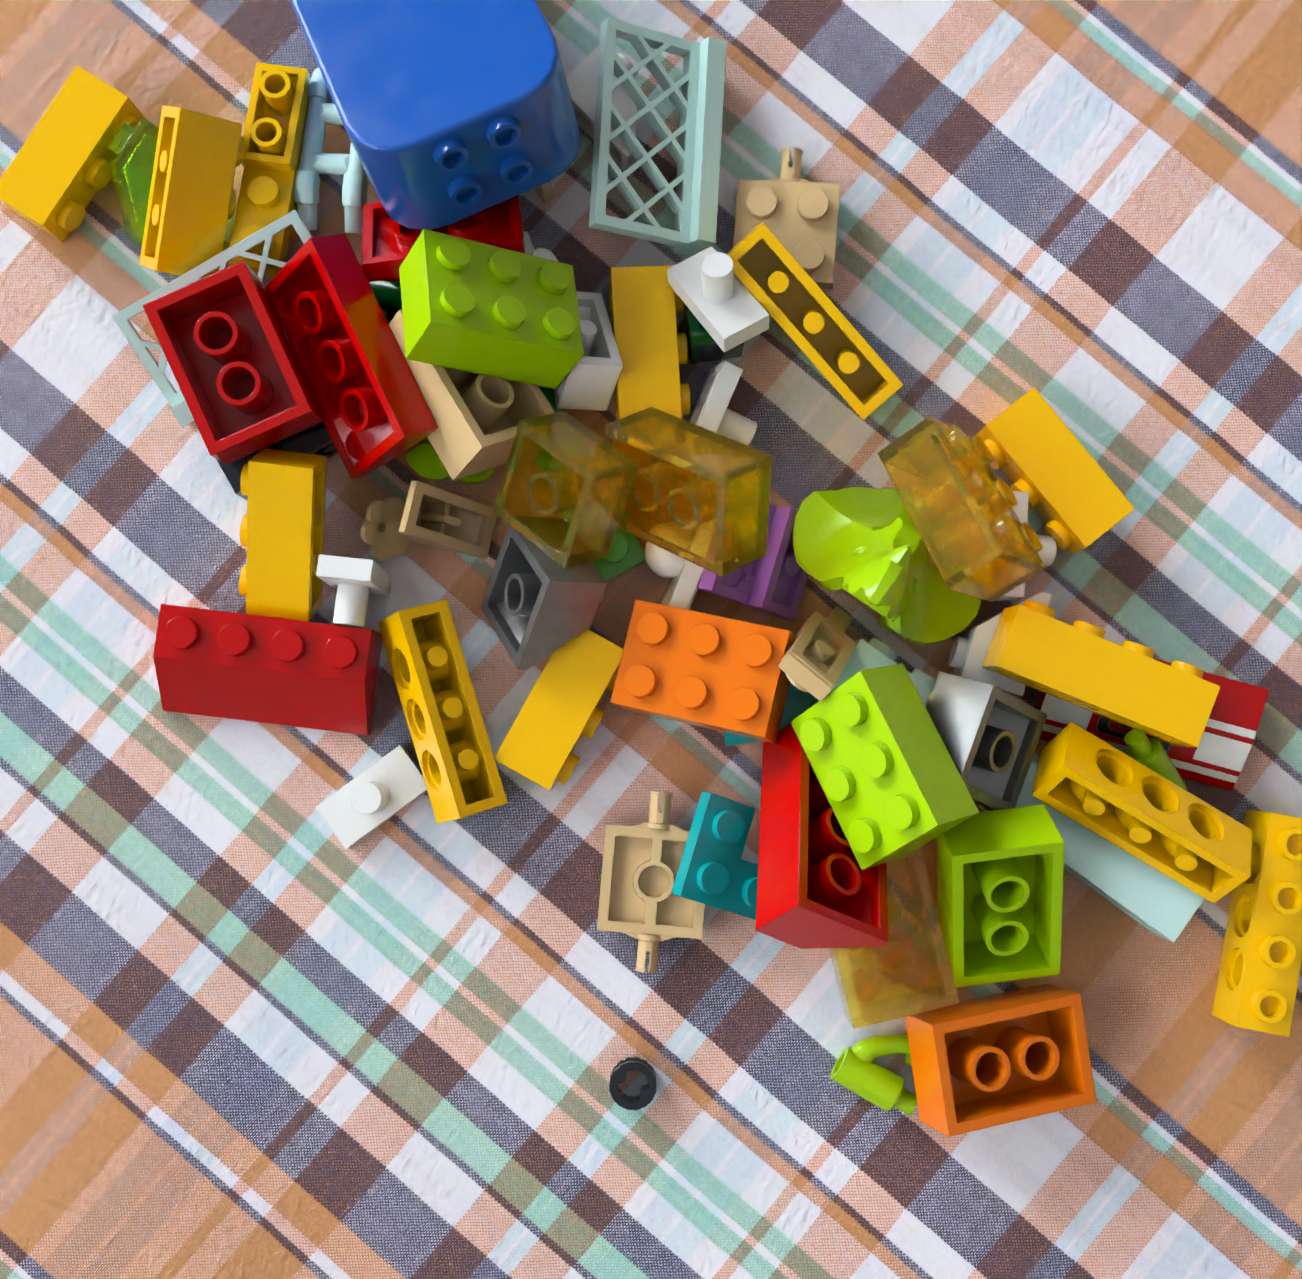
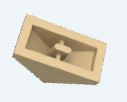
M411 480L399 533L413 543L487 559L499 509L420 481Z

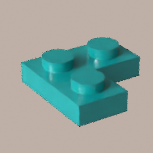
M701 792L671 894L756 920L758 865L741 859L756 808L710 792Z

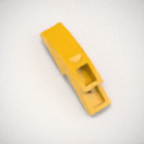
M256 62L243 131L245 150L241 163L244 166L229 247L289 212L296 210L294 185L296 171L299 169L309 102V72L307 68ZM292 225L273 236L268 258L282 262L286 261L289 238L296 239L297 232ZM265 241L246 252L262 256ZM237 256L227 264L230 267L244 260L258 275L260 261ZM267 264L264 276L275 277L282 267Z

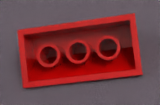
M167 604L160 605L153 658L163 711L370 735L382 646L380 632L366 628Z
M790 723L778 732L776 744L766 741L763 743L756 931L800 949L882 947L888 943L887 862L861 870Z

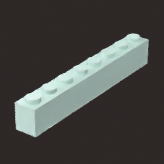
M862 638L855 641L857 644L836 685L829 693L859 671L897 664L894 661L898 654L876 638H872L869 643ZM915 668L912 673L908 672L926 707L928 695L934 688L936 681L923 671ZM1031 761L1015 808L1044 804L1064 840V870L1154 935L1174 943L1205 898L1032 796L1037 764ZM974 802L984 812L995 810Z

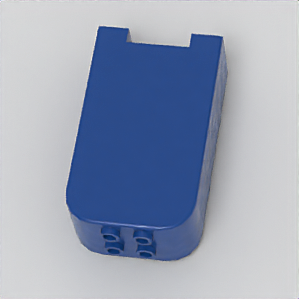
M290 0L344 128L382 207L393 221L409 229L432 230L451 225L551 181L565 172L576 158L581 135L556 38L536 0Z

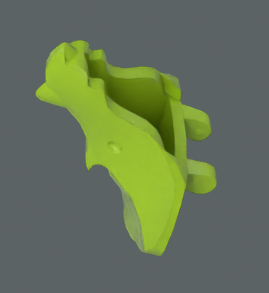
M855 486L839 490L813 491L800 504L793 524V549L797 564L829 592L843 589L881 614L877 624L889 632L894 631L911 643L926 646L941 643L962 632L977 616L981 600L972 581L967 559L957 544L945 516L927 497L905 489H875Z

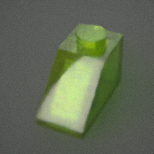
M144 117L138 120L133 127L124 122L108 145V148L116 153L109 163V168L127 239L135 244L143 243L159 128Z

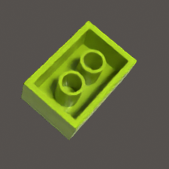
M423 229L399 267L405 357L407 360L556 389L584 355L573 265Z
M903 663L859 671L826 695L821 702L818 701L790 722L861 870L902 858L980 813Z
M1045 805L980 812L936 838L938 948L953 988L1060 975L1064 840Z

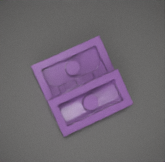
M727 488L720 511V518L698 588L746 607L795 622L809 576L797 564L793 549V524L798 511L793 508L775 506L742 489Z

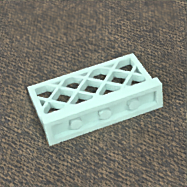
M610 17L601 22L589 228L674 246V253L693 256L716 243L726 41L707 37L701 43H697ZM616 38L629 41L642 59L630 70L625 67L615 52ZM664 51L683 56L682 78L674 83L657 58ZM645 65L664 91L651 102L632 77ZM615 75L617 77V80L613 82V77ZM619 85L624 87L640 110L626 122L612 103L613 90ZM666 97L669 98L680 114V126L673 133H671L654 108ZM644 116L661 140L648 153L629 128L631 124ZM611 125H612V127H613L615 130L610 133V128H611ZM617 135H619L636 159V162L624 172H621L609 155L610 141ZM664 147L677 163V177L670 183L667 182L651 159L652 156ZM640 166L658 190V193L645 203H643L626 179L628 175ZM609 176L612 181L607 184V179ZM615 186L634 211L625 219L605 215L607 192ZM662 197L675 214L674 230L660 227L648 210L649 207ZM638 217L642 223L635 222L633 220H635Z
M296 210L289 212L112 315V318L171 405V412L182 428L194 422V418L182 392L179 391L177 393L165 374L167 359L161 345L142 339L129 319L145 311L142 305L203 279L201 277L219 268V271L227 268L228 262L237 256L260 261L258 277L263 285L267 264L282 268L287 264L286 262L268 258L275 234L292 225L303 244L309 238H312ZM265 241L262 256L246 252ZM148 348L162 351L159 364Z

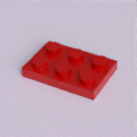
M520 195L451 225L431 230L525 253ZM380 202L363 204L361 265L368 282L382 280L389 282L399 281V267L422 230L409 229L393 221Z

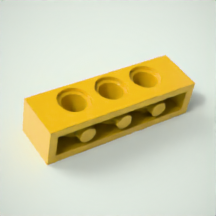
M447 599L397 611L377 623L437 824L461 819L507 804V798Z
M1070 722L1040 751L1032 796L1212 903H1216L1251 877L1252 830L1075 723Z
M1246 809L1243 825L1252 830L1251 877L1232 890L1212 1015L1235 1027L1289 1037L1302 962V818Z

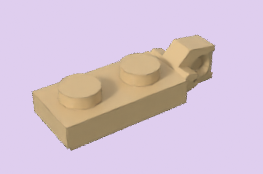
M838 606L833 609L827 619L816 610L803 624L777 666L786 673L788 680L800 691L809 692L820 702L836 685L857 644L845 634L853 618Z

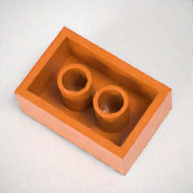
M636 599L610 702L628 711L776 744L790 685L786 673L777 666L792 644L795 636L790 630Z
M1042 984L904 1014L920 1122L948 1137L1097 1102L1081 994L1051 984Z

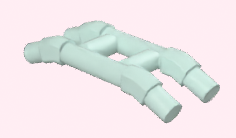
M318 67L314 70L309 82V102L299 169L296 171L294 203H296L297 213L308 230H318L317 203H319L321 179L319 174L344 175L342 185L344 232L362 233L363 204H367L369 181L352 142L349 154L322 152L326 124L343 125L335 104L332 103V97Z

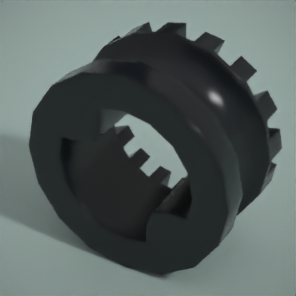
M627 1057L625 1060H620L614 1066L610 1075L609 1091L612 1099L620 1107L627 1110H638L646 1107L653 1100L656 1093V1074L653 1067L646 1060H642L639 1057ZM629 1070H637L643 1073L649 1084L641 1086L640 1096H627V1094H623L622 1090L619 1089L618 1083L625 1081L626 1072Z

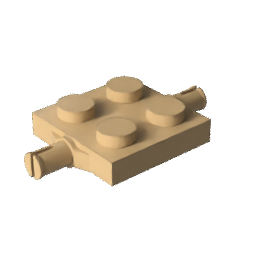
M790 147L783 148L781 150L780 178L777 177L771 180L738 179L733 248L758 224L763 222L820 289L833 290L841 183L809 182L800 178L803 151L800 148L794 147L792 167H790ZM770 315L769 321L776 322L774 318Z
M650 791L648 822L636 825L606 823L597 930L622 932L638 939L635 971L645 972L647 951L650 952L648 973L658 972L659 941L675 937L702 939L705 904L671 894L690 830H683L673 824H669L673 792L664 791L661 812H658L660 791Z

